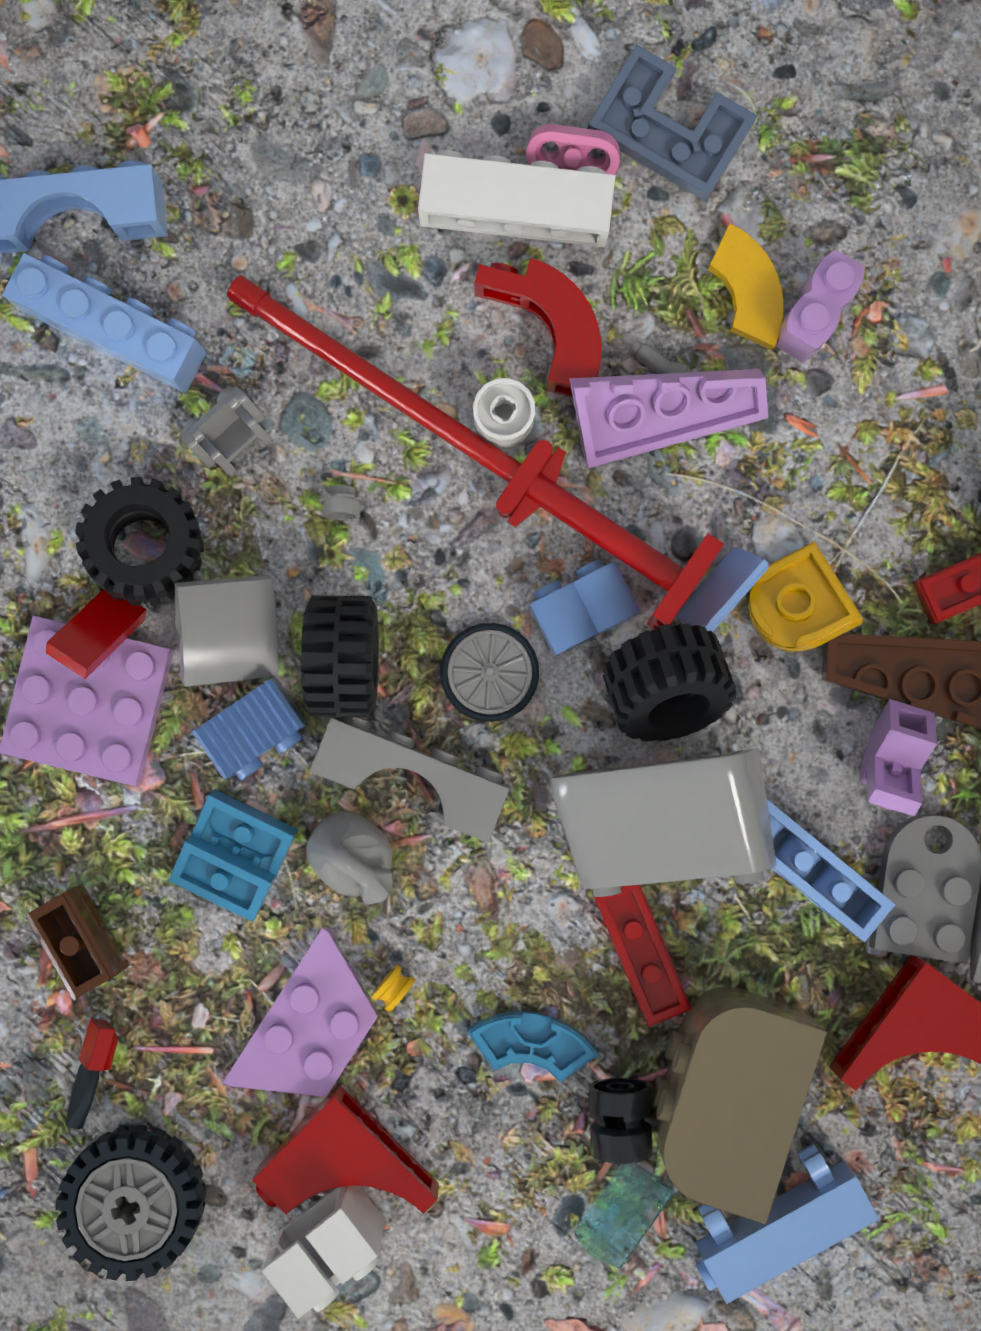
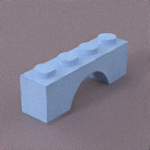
M125 161L120 163L117 168L99 169L94 166L84 165L74 167L69 173L52 174L48 171L35 170L27 172L24 175L25 177L6 179L0 176V254L30 251L34 237L40 227L52 216L72 209L88 210L102 216L107 220L109 226L121 241L168 236L163 183L152 164H145L141 161Z

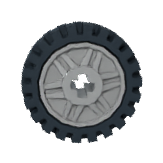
M136 1125L132 1130H129L128 1126L119 1127L112 1133L108 1131L88 1145L67 1170L58 1189L61 1193L56 1199L55 1210L61 1211L56 1219L58 1230L65 1229L66 1231L62 1238L66 1249L73 1245L77 1249L73 1258L79 1264L85 1259L91 1262L88 1271L97 1275L102 1269L107 1270L106 1279L117 1281L121 1274L126 1275V1281H137L143 1273L146 1278L156 1275L161 1267L165 1270L172 1265L191 1242L204 1213L205 1203L203 1201L206 1196V1185L201 1184L203 1172L200 1165L194 1166L193 1164L195 1155L190 1149L184 1152L180 1148L182 1141L176 1136L169 1140L164 1137L165 1130L155 1128L152 1132L147 1131V1125Z

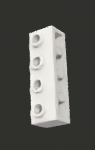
M441 150L436 154L425 153L418 206L420 226L605 247L610 228L616 175L605 174L604 170L592 166L580 167L576 171L559 169L556 164L547 161H535L530 165L511 163L509 159L496 155L486 156L483 160L464 158L461 153L452 150Z

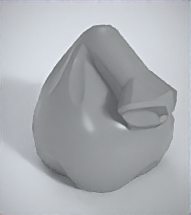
M339 811L321 821L313 830L306 845V857L317 876L340 895L361 896L363 902L368 905L381 903L388 898L393 887L392 873L389 870L392 863L393 850L387 835L367 818L355 812Z

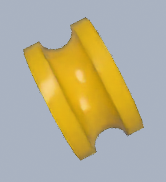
M399 964L392 968L370 997L374 1001L382 1000L385 1003L384 1010L388 1013L396 1007L416 981V978L412 975L405 977L401 972L402 967Z

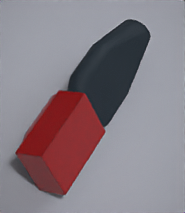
M90 1019L79 1056L81 1064L74 1082L65 1123L66 1126L73 1129H81L85 1124L95 1096L100 1071L111 1069L118 1037L115 1029L106 1020Z

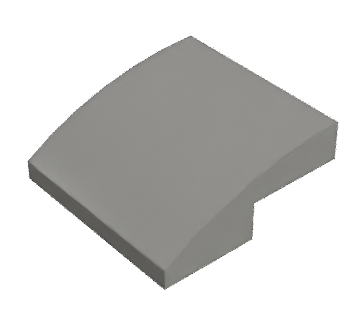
M270 575L175 583V627L180 635V679L184 687L278 676L277 616L273 580Z

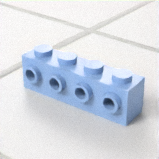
M23 253L2 294L4 298L21 312L185 394L187 393L207 354L194 338L195 330L173 318H170L168 324L153 318L154 310L134 298L128 297L126 302L123 303L111 297L112 290L108 286L89 276H85L82 282L68 275L70 269L50 256L43 255L40 261Z

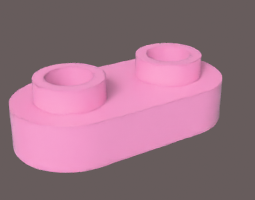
M545 124L535 129L530 135L526 149V159L528 165L535 161H547L556 164L559 169L576 171L580 167L592 166L604 170L605 174L615 175L620 164V148L616 139L604 131ZM546 142H554L558 145L559 149L556 152L550 153L545 151L542 145ZM599 148L604 151L605 155L600 159H594L589 155V151Z

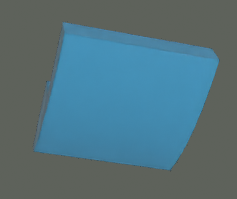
M214 789L208 795L194 830L185 841L168 881L254 922L289 852L298 829Z

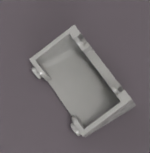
M759 748L734 751L729 754L709 755L701 758L615 769L577 771L551 778L553 798L582 888L592 889L594 897L622 893L621 886L733 876L734 883L737 884L758 882L764 880V871L771 870L777 865Z

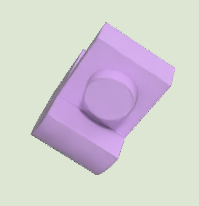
M892 699L888 700L872 729L860 769L859 782L867 785L868 802L888 810H895L915 816L922 805L921 769L937 745L935 713Z

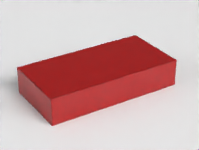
M105 590L100 591L47 641L46 654L86 679L145 621L147 609L142 606L130 605L125 599L118 601L112 598Z

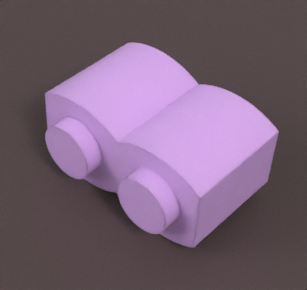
M834 250L825 256L803 285L799 300L783 319L779 338L775 346L801 362L810 359L832 336L838 325L840 312L859 291L865 275V266L838 250Z

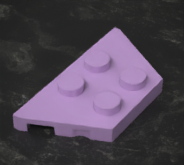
M323 926L223 1081L227 1086L326 1097L379 1015V1011L369 994L363 990L358 981L357 973L350 961H346L329 927Z

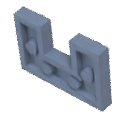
M636 44L588 123L587 129L609 133L618 142L622 153L707 202L753 126L757 115L717 92L694 131L689 130L655 109L672 81L676 67Z

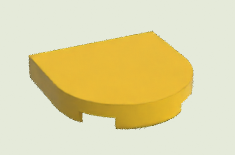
M815 541L768 565L769 568L752 586L749 593L748 614L754 630L770 645L786 651H805L816 648L861 625L863 621L861 614Z

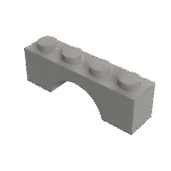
M332 717L330 719L309 772L355 789L371 774L383 769L403 768L414 771L427 779L437 791L443 806L445 826L489 843L510 790L508 785L501 783L504 777L503 774L481 765L477 766L475 772L458 766L460 757L436 747L433 748L431 755L413 748L416 742L415 739L393 730H389L387 737L370 731L372 722L361 717H344L343 720Z

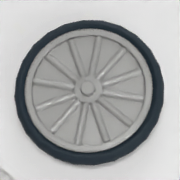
M480 623L466 628L448 644L440 666L441 684L450 703L462 714L484 722L501 721L519 713L531 701L538 685L539 663L531 644L518 631L498 623Z

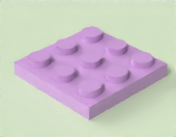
M33 616L0 743V754L135 787L140 786L174 649L127 638L84 679L46 654L47 641L66 623Z

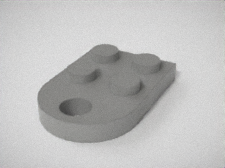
M923 814L905 820L893 830L884 847L877 890L891 900L895 906L870 935L869 946L871 948L968 964L981 879V851L975 837L964 825L948 817ZM939 825L946 833V843L942 849L931 852L925 845V834L931 827Z

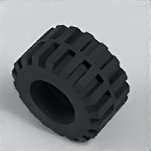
M131 477V485L123 486L119 479L110 483L113 491L105 494L100 488L93 494L96 500L93 507L85 503L80 512L84 517V522L76 523L75 533L79 537V542L75 543L85 570L102 591L105 590L112 598L118 601L125 599L130 605L141 606V601H148L151 606L161 604L160 598L168 595L171 600L174 599L175 583L193 582V572L195 570L200 571L202 565L200 556L201 552H204V542L198 521L189 502H184L180 492L171 487L169 490H166L163 482L152 479L150 485L144 484L142 477ZM137 521H153L164 526L169 533V542L165 551L158 559L146 565L132 566L124 564L116 558L114 554L115 541L119 533L126 526Z
M312 595L305 608L301 639V682L306 709L311 717H370L377 699L379 661L378 614L372 596Z
M690 624L665 625L651 631L642 632L639 636L628 639L621 644L622 647L620 649L614 650L609 656L610 661L606 662L603 667V679L619 729L622 733H626L627 737L632 739L640 738L641 741H668L698 732L719 720L723 713L729 711L733 705L732 701L736 699L737 695L736 686L719 640H717L716 635L712 631H707L706 627L700 625L690 627Z

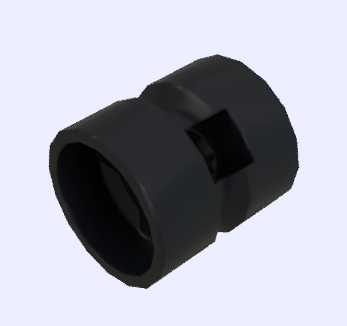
M606 1078L592 1082L589 1085L590 1114L597 1121L591 1124L590 1127L591 1155L599 1161L613 1164L638 1163L653 1156L652 1125L645 1121L652 1113L651 1084L634 1078Z

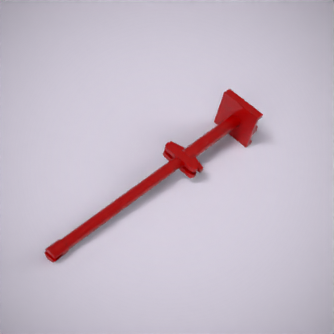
M244 276L236 277L227 291V297L230 301L252 316L261 318L508 482V485L496 502L498 514L502 518L508 519V524L516 528L539 508H542L666 590L667 594L646 623L651 628L657 629L660 626L671 624L723 547L724 543L707 533L683 568L559 486L557 480L566 452L561 448L557 447L553 453L552 444L547 440H540L534 445L523 463H520L271 298L270 293Z

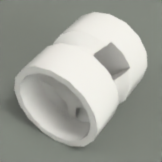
M496 378L486 383L477 392L473 403L474 430L478 435L504 452H511L520 448L529 439L534 425L535 401L530 390L521 382L511 378Z

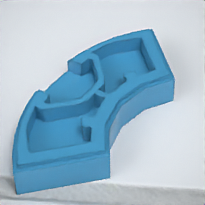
M511 1011L499 1013L482 1019L467 1028V1033L494 1071L511 1063H531L548 1070L559 1082H562L599 1055L593 1044L573 1026L558 1018L538 1012Z

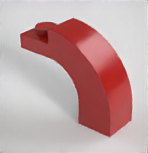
M530 258L526 276L518 274L516 268L504 263H491L490 267L479 264L474 282L476 297L525 309L536 315L547 327L553 341L554 357L545 391L573 398L570 385L571 378L598 377L602 352L598 322L590 303L572 280L556 268L533 258Z

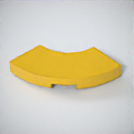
M729 223L708 267V271L723 281L732 297L734 316L730 331L772 351L779 338L784 313L783 293L778 274L763 248L742 229Z

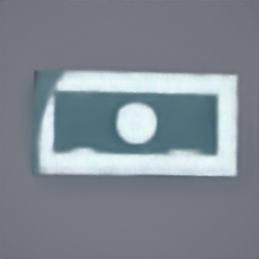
M638 1163L621 1164L575 1229V1237L590 1256L621 1269L675 1191Z

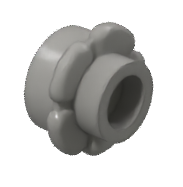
M334 485L328 487L327 494L319 497V502L323 505L324 518L349 521L360 518L361 505L365 504V498L359 495L356 496L355 487Z

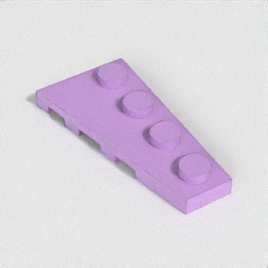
M760 369L570 379L583 455L588 468L769 418L766 378Z

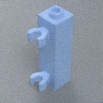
M814 1143L798 1151L797 1154L811 1179L773 1200L766 1225L744 1217L728 1224L720 1209L705 1204L699 1206L698 1209L702 1215L701 1217L710 1235L696 1242L702 1260L695 1264L708 1290L712 1291L718 1288L724 1301L728 1304L878 1221L879 1217L857 1177L844 1160L829 1168Z

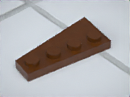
M842 634L824 643L822 681L887 701L892 699L933 712L935 716L981 729V641Z

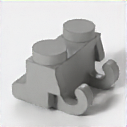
M237 386L228 387L221 391L217 398V404L203 417L188 421L184 425L181 435L184 443L208 468L217 463L231 478L238 470L230 461L258 437L265 446L273 441L259 425L266 417Z

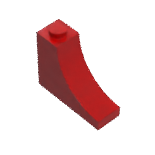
M910 955L829 1066L840 1080L855 1091L881 1067L907 1055L924 1052H945L960 1055L981 1064V1003L927 962L917 956Z
M340 1084L259 1165L252 1179L256 1184V1191L260 1198L270 1207L275 1208L278 1206L286 1215L297 1205L318 1193L346 1186H366L393 1193L414 1205L424 1214L437 1201L439 1183Z

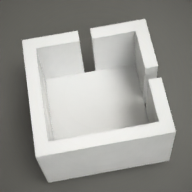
M361 1186L331 1189L276 1233L270 1248L271 1252L268 1253L262 1268V1273L298 1319L312 1308L319 1312L336 1298L339 1293V1289L336 1287L338 1284L341 1283L343 1285L351 1277L358 1281L376 1266L382 1243L385 1217Z

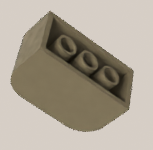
M720 987L699 996L691 1004L692 1009L686 1012L680 1031H673L670 1035L665 1054L666 1059H669L670 1062L665 1077L658 1076L651 1095V1104L655 1105L652 1118L653 1135L672 1183L682 1194L696 1202L766 1225L827 1031L804 1009L743 989Z

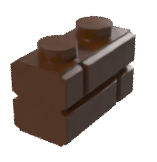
M83 884L62 893L25 915L34 932L40 933L39 941L73 1000L115 977L129 966Z

